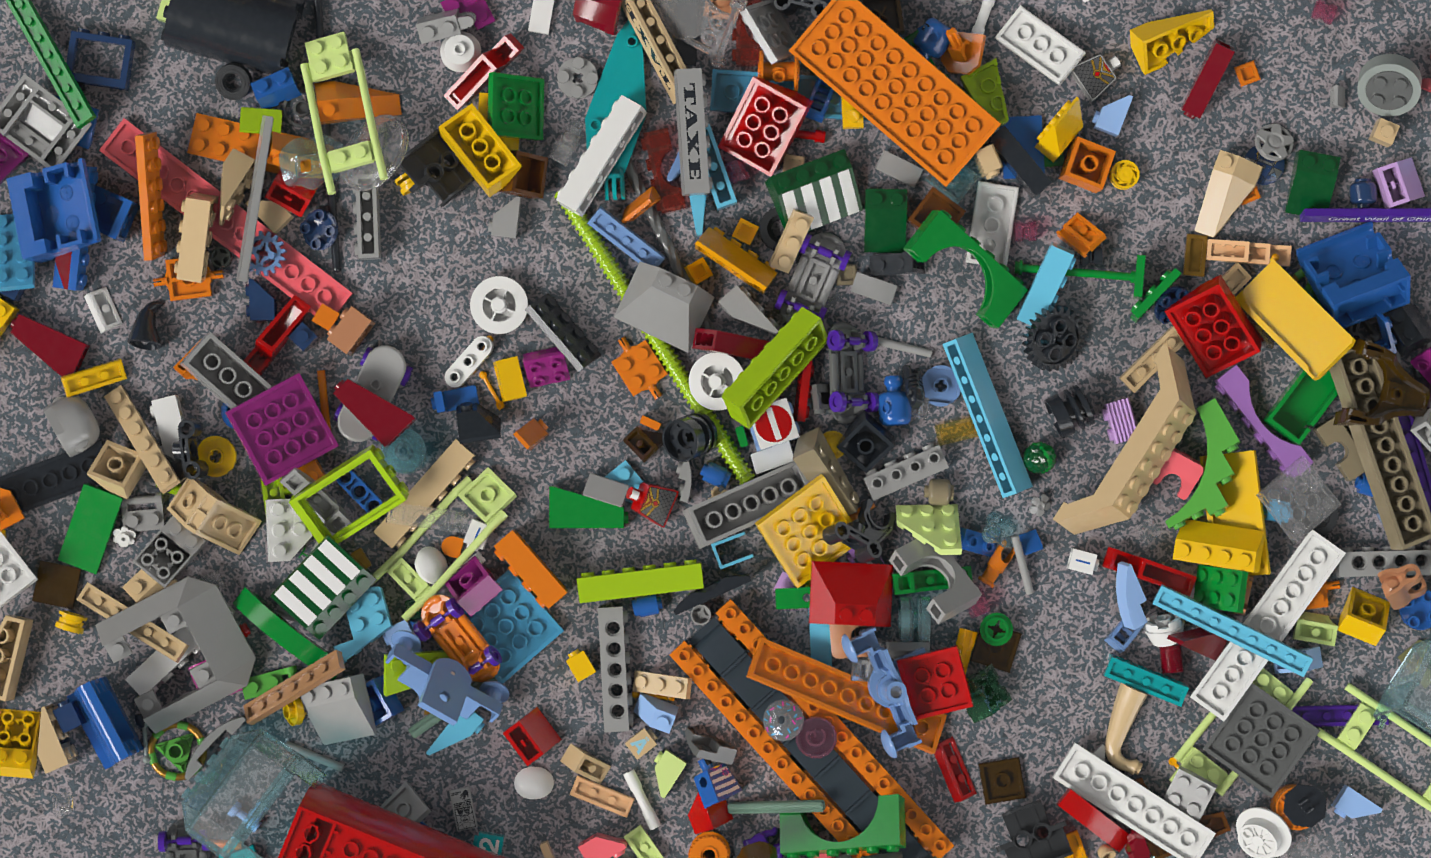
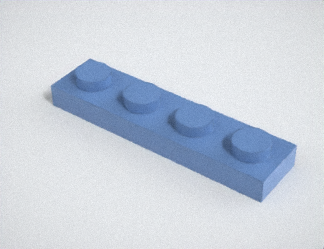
M601 206L587 223L637 263L643 262L658 267L665 259L661 252Z

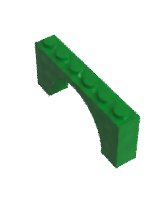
M932 210L903 249L917 262H926L936 252L953 246L962 248L972 254L979 262L985 277V295L976 315L990 328H999L1028 289L1023 286L1024 282L1020 278L1013 277L1009 273L1010 270L1006 265L998 263L994 259L993 253L984 250L976 238L965 233L966 229L962 225L955 224L948 212L945 210Z
M899 794L878 796L877 810L869 826L855 838L842 842H831L820 838L812 829L806 813H779L780 853L787 858H800L803 855H807L808 858H818L819 854H827V856L834 857L839 856V853L847 852V855H858L859 851H867V853L873 854L879 853V850L887 849L888 852H898L899 848H906L905 798Z

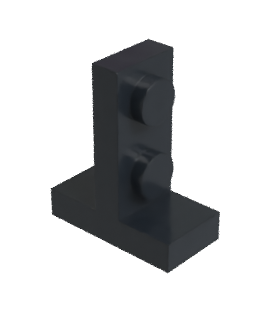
M907 252L869 256L870 276L872 277L925 274V262H917Z

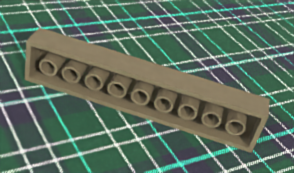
M1350 349L1329 370L1342 408H1358L1359 411L1367 413L1375 408L1380 399L1384 382L1383 372L1375 359L1367 360L1362 356L1356 355L1355 350ZM1398 417L1384 421L1380 425H1349L1391 550H1404L1431 539V512Z

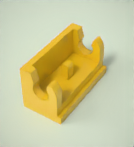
M518 356L493 362L502 402L527 397Z

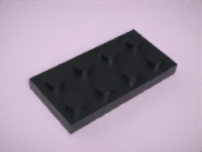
M549 293L525 309L578 372L601 356L598 348L589 341L582 329L576 326L569 314L563 311L556 299L550 296Z

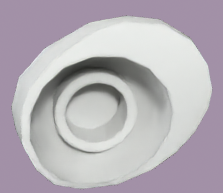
M424 547L416 556L415 569L418 575L429 584L434 585L448 569L446 558L441 551L434 547Z
M528 767L517 773L514 785L517 793L523 798L541 799L552 791L554 780L551 773L546 769Z

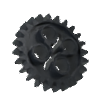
M1049 305L1048 310L1042 308V314L1040 315L1036 312V320L1030 319L1029 321L1032 325L1025 327L1029 332L1023 334V337L1027 338V341L1022 343V345L1027 347L1024 353L1028 354L1027 359L1032 362L1031 364L1041 370L1046 369L1051 372L1054 369L1059 371V366L1066 368V362L1073 363L1072 356L1078 357L1076 350H1082L1079 343L1085 342L1084 339L1080 338L1085 334V331L1081 330L1084 324L1079 322L1081 317L1077 316L1075 311L1066 306L1056 305L1054 307Z

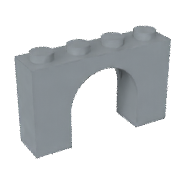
M915 539L896 549L889 560L900 576L922 566L935 568L945 576L949 590L934 597L926 608L938 625L975 605L982 595L977 585L971 581L966 571L960 567L953 555H940L928 543L923 544Z

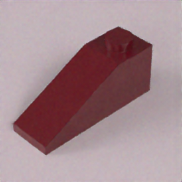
M1201 627L1171 634L1167 637L1168 640L1215 661L1222 653L1227 642L1226 639Z

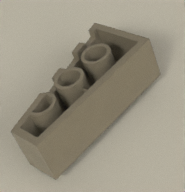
M820 427L801 435L797 440L793 460L808 482L822 474L848 516L857 512L860 502L859 496L853 490Z

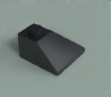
M464 402L457 406L456 416L460 444L501 438V418L478 403Z

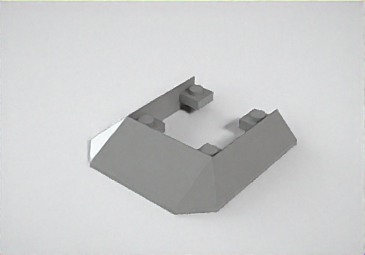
M188 576L95 625L102 646L107 650L113 663L133 653L124 635L158 617L161 618L169 634L187 625L206 660L189 670L198 688L162 706L154 689L134 699L144 722L155 734L248 685L256 656L216 584Z

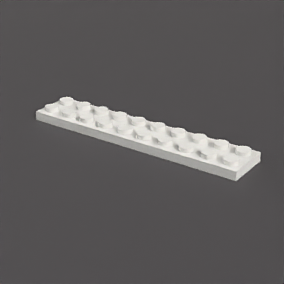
M1311 529L1243 624L1282 642L1346 553ZM1229 642L1193 691L1190 698L1222 721H1225L1268 660Z

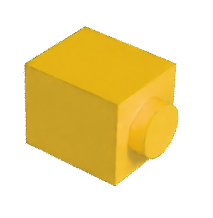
M576 649L568 654L569 659L566 660V663L578 682L597 671L585 650L580 652L579 649Z

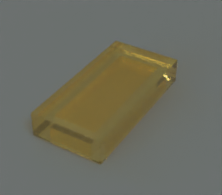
M971 417L934 426L939 446L979 437Z

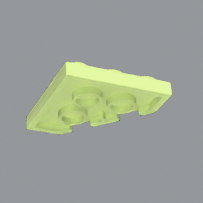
M948 504L946 506L896 505V523L902 530L907 529L914 538L923 544L928 543L940 555H962L958 504Z

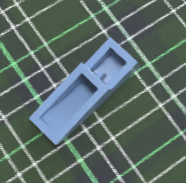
M1121 561L1118 563L1116 574L1117 603L1124 626L1136 630L1148 622L1140 605L1146 601V597L1132 565Z

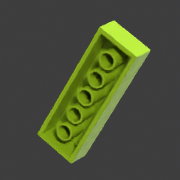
M804 307L794 313L791 320L778 331V334L772 341L765 345L762 352L754 357L750 365L738 375L732 385L725 389L722 399L731 418L750 429L827 344L828 335L820 317Z
M697 559L685 560L684 565L677 566L676 562H667L663 564L664 567L656 568V564L643 565V570H635V567L622 568V572L615 573V569L602 570V575H594V572L581 573V577L577 578L579 602L587 603L704 588L702 565L697 563Z

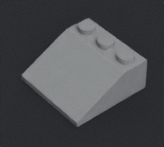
M363 673L326 681L301 696L304 710L324 745L377 734Z

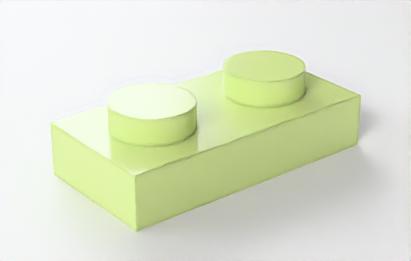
M641 824L624 836V839L638 858H664Z

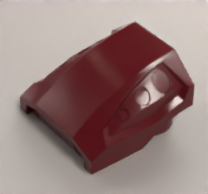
M575 0L573 16L576 22H582L610 35H617V25L622 1L624 0Z

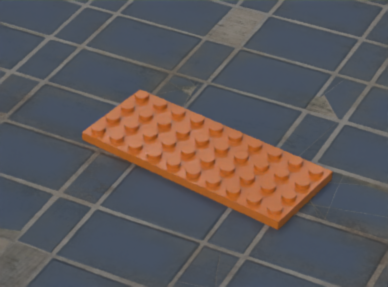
M831 0L789 50L791 54L798 57L806 67L945 187L948 186L1001 125L995 117L859 0Z

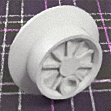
M495 276L482 281L475 288L471 296L470 309L473 319L487 332L493 334L509 333L518 328L527 315L525 311L528 307L526 293L516 281L508 277Z
M716 352L706 354L698 359L691 368L689 374L691 394L700 405L707 409H727L722 399V394L744 370L740 363L728 354Z
M1252 807L1244 810L1239 815L1236 822L1238 842L1248 855L1253 858H1271L1281 856L1288 851L1292 842L1291 831L1287 823L1278 814L1266 808Z

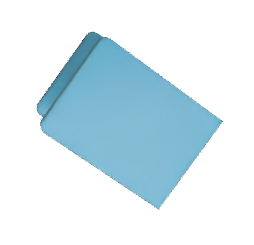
M745 531L711 544L720 569L754 557V554H750L722 565L717 553L716 545L746 535Z

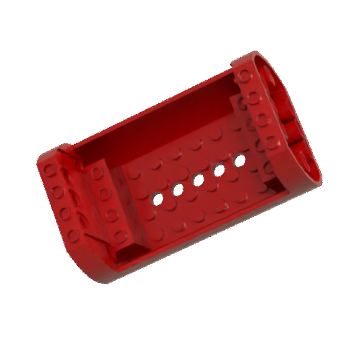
M316 780L310 785L304 795L278 858H506Z

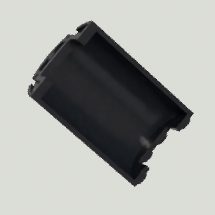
M170 0L169 6L166 5L163 12V17L166 18L161 40L169 48L225 63H238L247 69L271 75L288 67L290 61L288 53L297 20L302 17L306 0Z

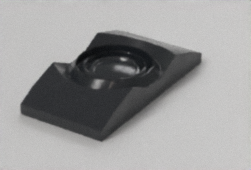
M749 575L725 576L722 580L695 592H690L676 606L674 613L678 615L750 582L751 578Z

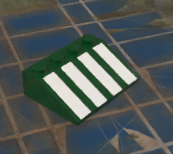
M845 149L770 176L765 181L784 229L793 209L814 217L808 231L863 211L853 168Z
M327 535L270 596L306 630L320 640L377 579L368 568Z

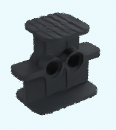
M439 128L404 154L394 166L395 168L400 166L415 183L409 189L412 194L423 185L430 186L442 201L439 205L440 207H444L475 180L440 136ZM444 159L449 161L450 166L444 163ZM429 171H432L436 177H432Z
M1041 799L1002 814L1012 841L996 847L997 852L1005 850L1007 858H1065L1073 854L1063 829L1064 826L1070 825L1068 820L1051 826ZM1039 826H1044L1048 829L1047 837L1039 838L1037 836L1036 830ZM1023 833L1028 836L1029 842L1027 845L1021 846L1017 843V836Z

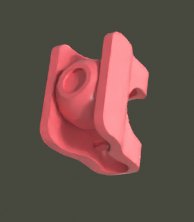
M1174 448L1171 457L1165 462L1159 476L1154 479L1153 484L1158 485L1168 474H1176L1181 478V487L1177 496L1185 500L1201 477L1203 467L1198 460Z

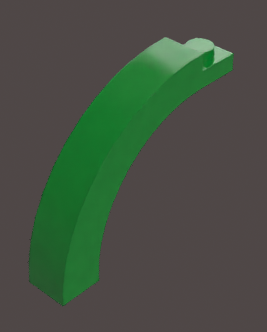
M245 587L234 600L233 604L252 623L306 665L310 666L330 653L297 630L275 612L260 596Z

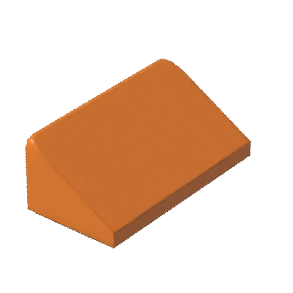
M653 186L624 209L622 223L634 221L660 200L661 197Z

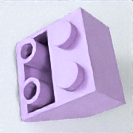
M1412 157L1372 171L1385 208H1392L1425 197Z

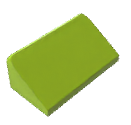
M241 107L239 132L260 133L262 116L264 115L274 118L272 131L281 133L282 110Z

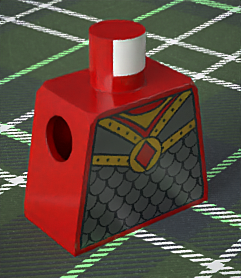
M642 482L638 489L630 487L627 490L626 498L633 501L631 505L633 511L664 528L679 492L669 487Z

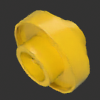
M300 697L283 707L284 718L291 726L301 725L305 715H307Z

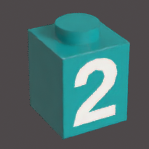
M480 831L479 835L474 836L473 845L501 855L505 835Z

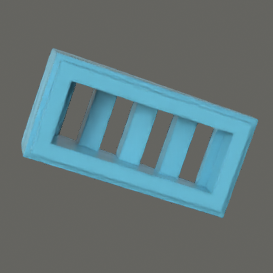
M706 195L689 196L696 235L700 237L703 234Z

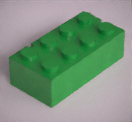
M1301 368L1262 421L1294 445H1300L1311 431L1308 427H1314L1338 394L1330 370L1315 381Z

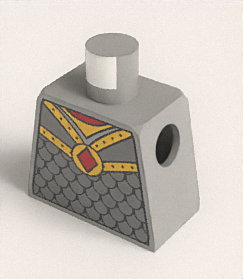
M1098 55L1076 65L1070 74L1091 103L1117 79L1113 71L1119 68L1121 63L1115 55L1107 61L1101 55Z

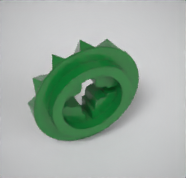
M991 613L985 616L980 623V634L988 644L1000 646L1010 640L1013 634V625L1006 615ZM999 620V628L1005 632H997L993 638V630L988 628V625L995 626Z

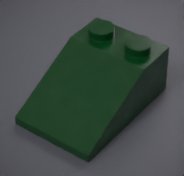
M1298 150L1295 154L1285 213L1300 215L1305 208H1329L1341 157Z
M866 189L864 252H905L903 248L906 245L907 189Z

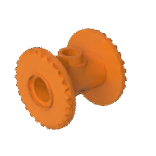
M761 50L759 52L758 78L777 83L794 81V91L797 92L800 75L799 58L794 56V62H777L771 65L769 61H764V53Z
M708 831L694 838L688 853V858H708L704 855V851L709 849L715 853V856L712 858H730V846L721 834Z

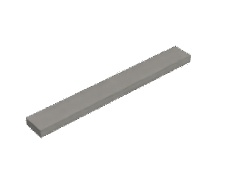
M262 116L236 280L243 282L248 281L274 120L271 116Z

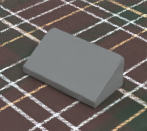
M590 473L583 495L622 507L630 485Z

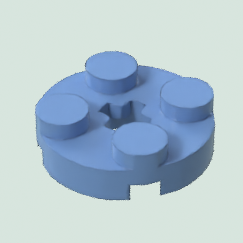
M944 365L934 366L922 376L925 400L931 405L938 407L947 406L959 397L961 390L952 368ZM939 380H943V384L947 386L946 389H942V392H939L938 388L935 387V383H939Z

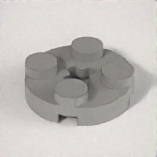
M581 57L569 59L559 68L557 74L560 90L570 98H586L597 87V70L587 59ZM581 72L583 82L574 83L573 74L579 75Z

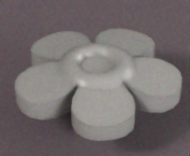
M1042 494L1040 498L1037 496L1033 497L1031 500L1033 505L1029 507V512L1031 514L1036 513L1038 517L1042 516L1045 513L1044 510H1048L1051 506L1048 496Z

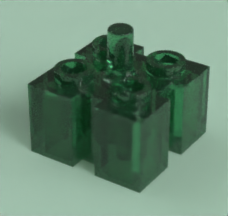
M992 664L977 670L967 677L974 706L966 710L974 724L992 716L1012 700L1004 685L1001 686L998 682L1000 677Z

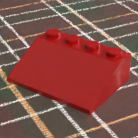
M753 76L718 147L766 175L773 176L779 170L813 101L796 91Z
M1221 275L1201 284L1164 311L1206 378L1261 352L1262 340Z

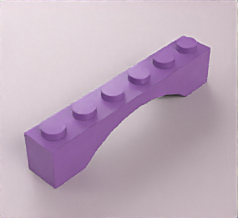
M1233 365L1214 380L1217 384L1215 386L1216 390L1220 395L1223 396L1225 394L1230 400L1227 402L1234 412L1238 410L1242 415L1240 419L1247 428L1251 427L1255 432L1253 436L1260 445L1262 443L1265 444L1268 448L1266 453L1273 461L1276 459L1280 463L1279 469L1285 477L1295 478L1314 463L1301 446L1279 439L1261 423L1251 403L1249 380L1237 365Z

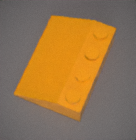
M708 227L696 241L695 249L764 295L777 275L775 268L770 267L767 261L765 263L759 261V256L753 251L748 250L746 252L741 249L742 244L735 239L728 240L725 238V233L719 228L714 227L712 229Z

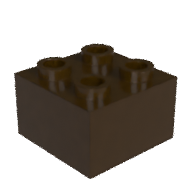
M859 0L899 35L904 34L905 29L900 0Z

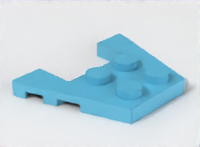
M370 587L346 612L353 640L333 646L334 650L342 652L344 663L354 654L356 655L362 651V648L370 642H374L393 627L381 587Z

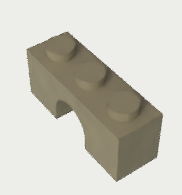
M1333 416L1314 428L1313 431L1324 447H1328L1334 442L1343 445L1345 456L1335 465L1346 481H1352L1364 473V469L1353 437L1346 430L1348 426L1333 425L1335 418Z

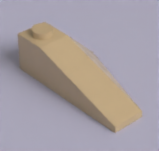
M1220 150L1210 177L1195 232L1215 238L1229 221L1234 211L1241 206L1247 195L1254 190L1263 167L1241 156Z

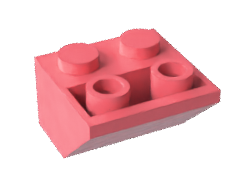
M597 832L580 842L578 849L584 858H610L612 856L618 858L625 853L628 843L625 839Z

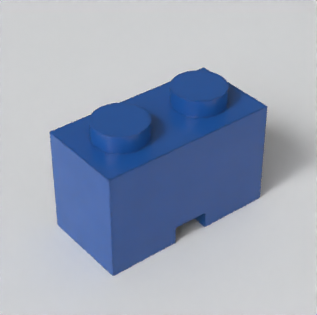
M289 67L250 83L256 100L265 109H271L278 106L281 101H289L302 95Z

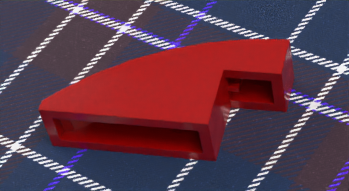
M511 33L505 35L492 50L481 54L444 94V97L457 111L460 110L488 85L489 73H500L520 54L524 47Z
M294 295L256 339L255 348L244 359V362L261 376L290 339L288 336L301 324L311 306Z
M1108 547L1102 567L1117 571L1118 563L1122 561L1132 565L1137 579L1158 586L1163 584L1181 594L1191 595L1196 576Z
M1068 788L1056 803L1116 851L1120 852L1126 845L1128 833L1072 789Z

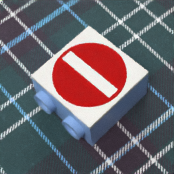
M787 398L773 402L750 428L757 452L800 437V428L797 421L794 422L792 416L794 413L791 402L787 401Z

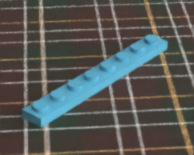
M1161 584L1152 604L1302 677L1305 676L1313 661V657Z

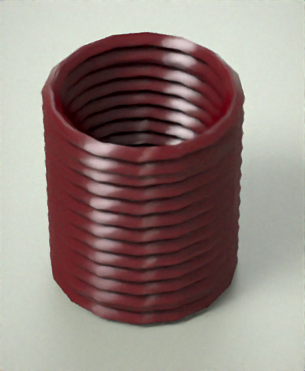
M1174 644L1172 646L1159 647L1162 673L1183 672L1181 645Z

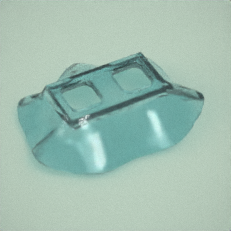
M323 135L327 153L344 147L339 141L330 136ZM315 137L311 139L296 138L282 148L279 153V162L282 177L287 186L297 185L314 190L325 182L323 171L320 169V159ZM310 159L311 171L301 173L300 162ZM340 172L332 173L333 180L339 177Z

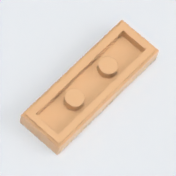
M577 775L570 792L571 796L626 818L635 799Z

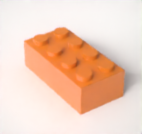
M515 529L494 545L496 556L501 561L506 560L509 563L508 569L515 577L519 575L523 579L521 584L529 593L533 591L536 594L537 598L535 600L542 608H551L569 592Z

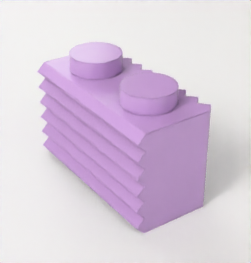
M1130 398L1104 404V409H1101L1104 421L1109 423L1110 429H1107L1109 440L1114 441V444L1128 441L1137 427Z

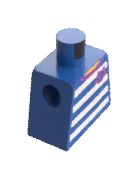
M701 759L698 761L703 772L695 776L694 781L705 809L742 791V788L725 763L714 766L711 760Z

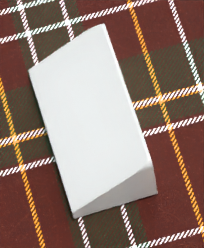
M107 287L95 290L84 296L101 334L123 324Z
M790 441L751 454L755 473L759 474L793 462L794 452Z

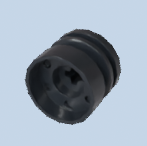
M1077 385L1071 387L1073 397L1068 389L1064 390V401H1062L1058 394L1044 399L1048 413H1053L1057 422L1054 423V426L1061 438H1066L1075 433L1073 423H1077L1081 429H1085L1083 419H1085L1089 426L1095 424L1091 405L1086 395L1082 393Z
M694 412L669 422L662 434L663 446L672 459L678 462H687L711 452L716 446L718 439L714 422L709 416L701 412Z

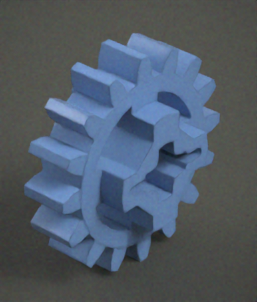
M259 231V236L255 235L254 244L260 240L263 241H261L260 245L253 247L252 254L256 258V265L251 260L249 271L253 272L256 269V275L259 276L262 271L265 276H268L269 271L275 274V267L282 268L280 261H286L282 254L287 251L281 249L284 242H277L279 238L277 235L271 238L272 235L269 231L266 233V236H264L262 231ZM271 242L275 245L277 253L271 249ZM265 249L268 252V256H264L262 259L259 252ZM271 260H274V262L270 266L266 267V263H268Z

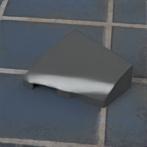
M686 727L685 736L687 743L697 758L732 765L737 749L731 743L707 734L704 736L698 735L691 728Z

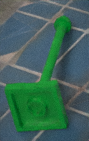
M1137 255L1136 270L1131 271V273L1072 268V270H1067L1065 276L1130 281V283H1134L1133 299L1141 300L1146 255ZM1023 260L1015 262V274L1022 276V272L1037 273L1040 265L1023 264Z

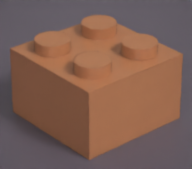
M351 306L350 309L345 308L339 317L341 321L337 326L334 324L327 333L329 335L327 340L350 356H352L376 324L358 309Z

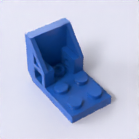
M95 185L96 201L94 205L100 233L124 243L140 205Z

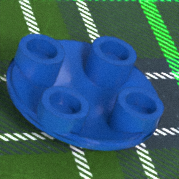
M1427 590L1424 595L1413 599L1407 606L1399 609L1403 622L1410 628L1415 630L1431 628V591Z

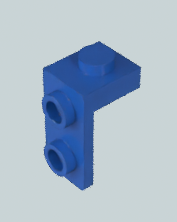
M1379 311L1376 313L1382 339L1374 343L1396 354L1395 344H1397V340L1391 332L1392 322L1388 316L1385 317Z
M475 385L433 392L434 397L431 398L433 410L437 409V413L454 411L457 406L464 402L480 404Z
M960 527L963 550L988 557L993 555L998 541L997 537Z

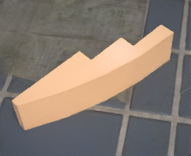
M1208 239L1206 260L1268 265L1271 262V256L1276 253L1279 255V260L1276 262L1281 267H1290L1292 246Z

